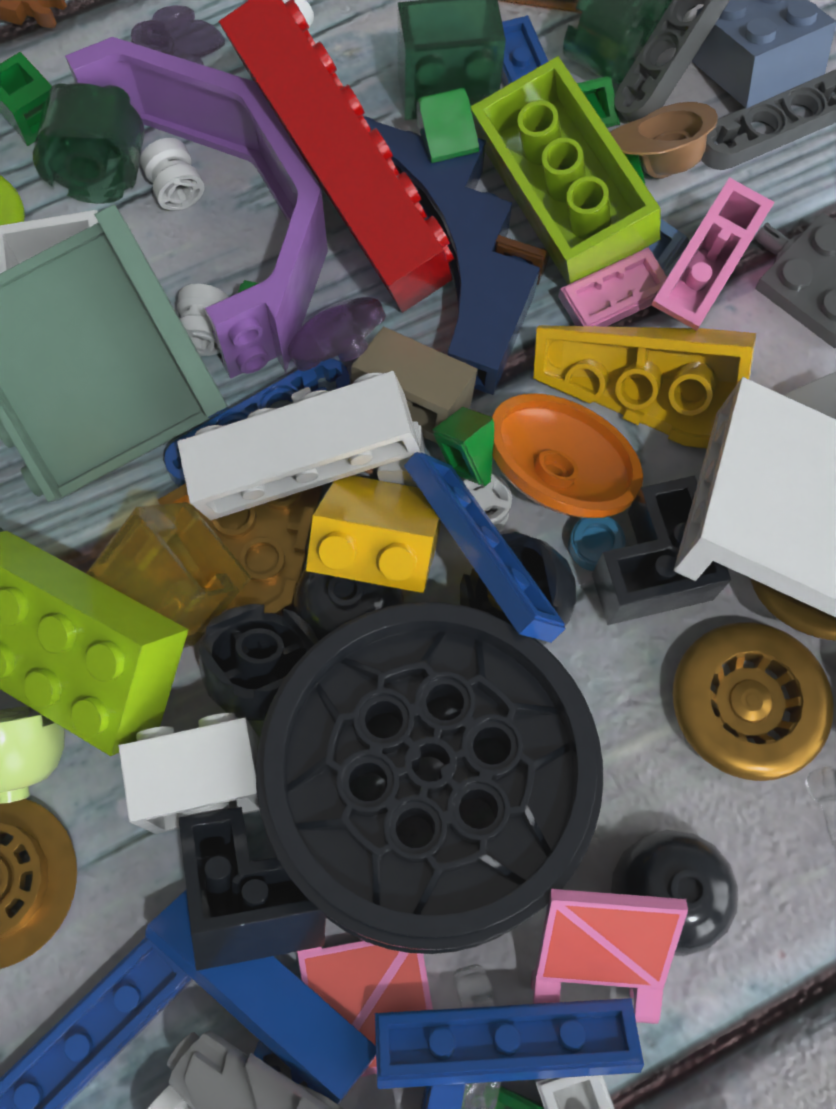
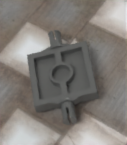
M822 212L803 233L794 236L792 239L785 237L768 222L765 223L754 237V241L760 243L777 257L774 264L759 279L755 289L835 349L836 221Z

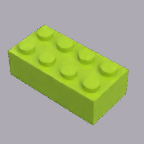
M559 56L471 106L477 137L486 140L485 153L568 285L627 258L660 240V206Z
M9 531L0 532V690L109 756L119 753L118 745L136 742V734L138 732L160 727L189 629Z

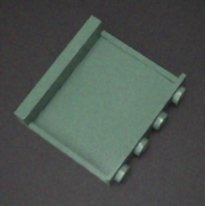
M115 204L94 214L98 223L0 273V439L8 448L14 446L17 448L26 466L21 468L25 482L37 497L44 494L48 502L65 498L230 409L128 224Z

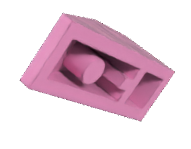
M729 177L651 305L697 331L775 202Z

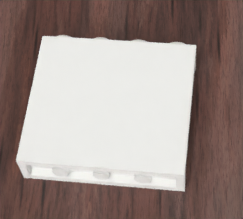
M742 377L716 414L674 571L696 581L711 562L714 561L836 617V419Z

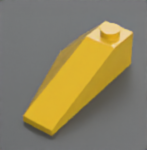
M539 325L536 329L533 379L589 404L595 402L624 415L623 419L636 425L642 423L667 434V439L683 446L707 449L718 410L742 377L750 380L756 333L698 328L696 331L693 328Z

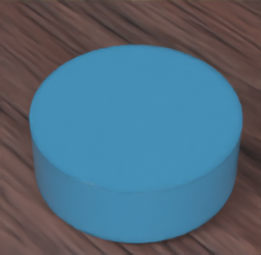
M610 517L580 519L573 527L568 541V549L572 559L580 567L589 571L594 570L603 552L625 547L623 529Z

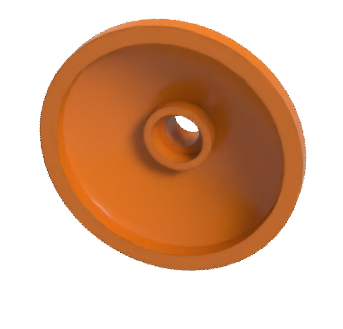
M537 393L511 397L496 408L492 416L495 429L493 458L506 479L526 497L549 510L578 518L613 516L623 512L633 503L643 484L641 463L628 440L603 417L573 401L553 395Z

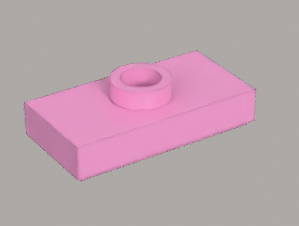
M648 247L560 288L558 298L575 326L607 327L651 306L667 276Z

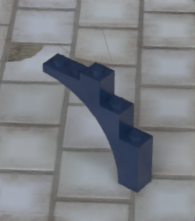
M364 116L371 130L377 128L386 141L393 155L391 159L399 174L405 172L421 197L419 203L427 216L425 220L433 215L450 242L447 246L454 260L449 262V266L454 276L458 303V320L447 355L477 368L474 389L494 395L534 298L540 267L528 264V262L520 257L505 256L495 252L498 235L506 237L508 234L512 202L500 199L495 194L475 190L483 173L486 140L478 138L479 152L431 163L420 135L412 131H403L376 122L372 118Z

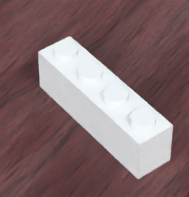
M394 371L384 374L368 373L357 378L353 384L332 391H313L304 395L298 402L277 409H258L249 414L247 419L225 426H207L198 430L195 436L177 441L190 504L209 520L411 457L416 452L421 453L407 400Z

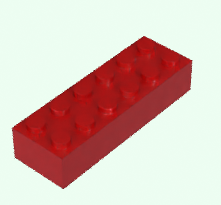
M248 0L218 21L251 78L257 83L292 142L401 312H405L452 281L453 278L448 263L454 260V257L447 246L450 242L433 215L424 220L427 216L419 203L421 197L405 172L399 174L391 159L393 155L386 141L377 128L371 130L363 116L365 114L364 109L350 86L347 84L343 87L335 73L337 68L323 44L320 41L315 43L308 31L309 25L295 1L288 0L284 3L282 0Z

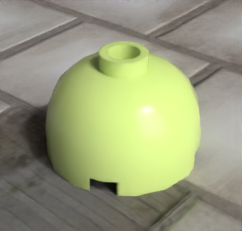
M28 706L0 709V804L15 802L29 797V786L39 783L50 776L57 768L64 750L65 729L42 716V714L28 717L31 713Z

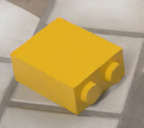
M349 476L336 480L330 486L312 517L306 571L424 593L438 543L441 520L418 487L358 476Z

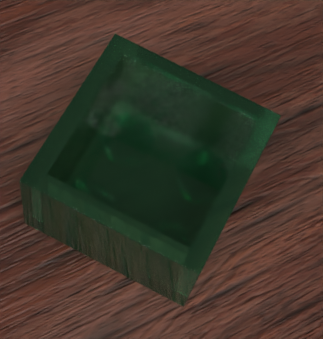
M417 0L398 2V80L405 120L417 119V101L424 96L465 88L470 106H473L500 90L506 39L498 0Z

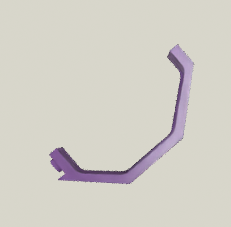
M110 37L65 55L90 124L99 140L132 126L146 125L247 160L255 166L289 223L274 271L265 281L208 306L205 310L212 322L214 329L212 333L222 355L220 358L230 379L242 373H254L276 357L286 373L328 248L321 187L257 83L115 37Z

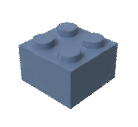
M730 0L692 62L745 108H749L825 74L836 20L809 0ZM703 7L697 9L696 17L701 13Z

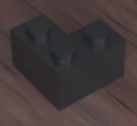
M695 475L640 488L628 511L638 544L603 552L592 572L607 625L713 601L731 581L728 568L714 561L711 562L696 581L674 571L697 487Z
M242 807L178 817L196 971L325 945L326 914L305 897L290 879L277 857L250 862Z

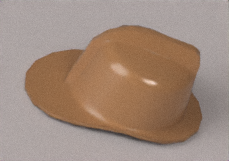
M679 102L659 108L641 119L612 130L610 133L623 153L639 155L643 169L648 175L663 179L673 174L685 172L701 161L706 148L707 134L715 128L718 116L716 110L707 104Z

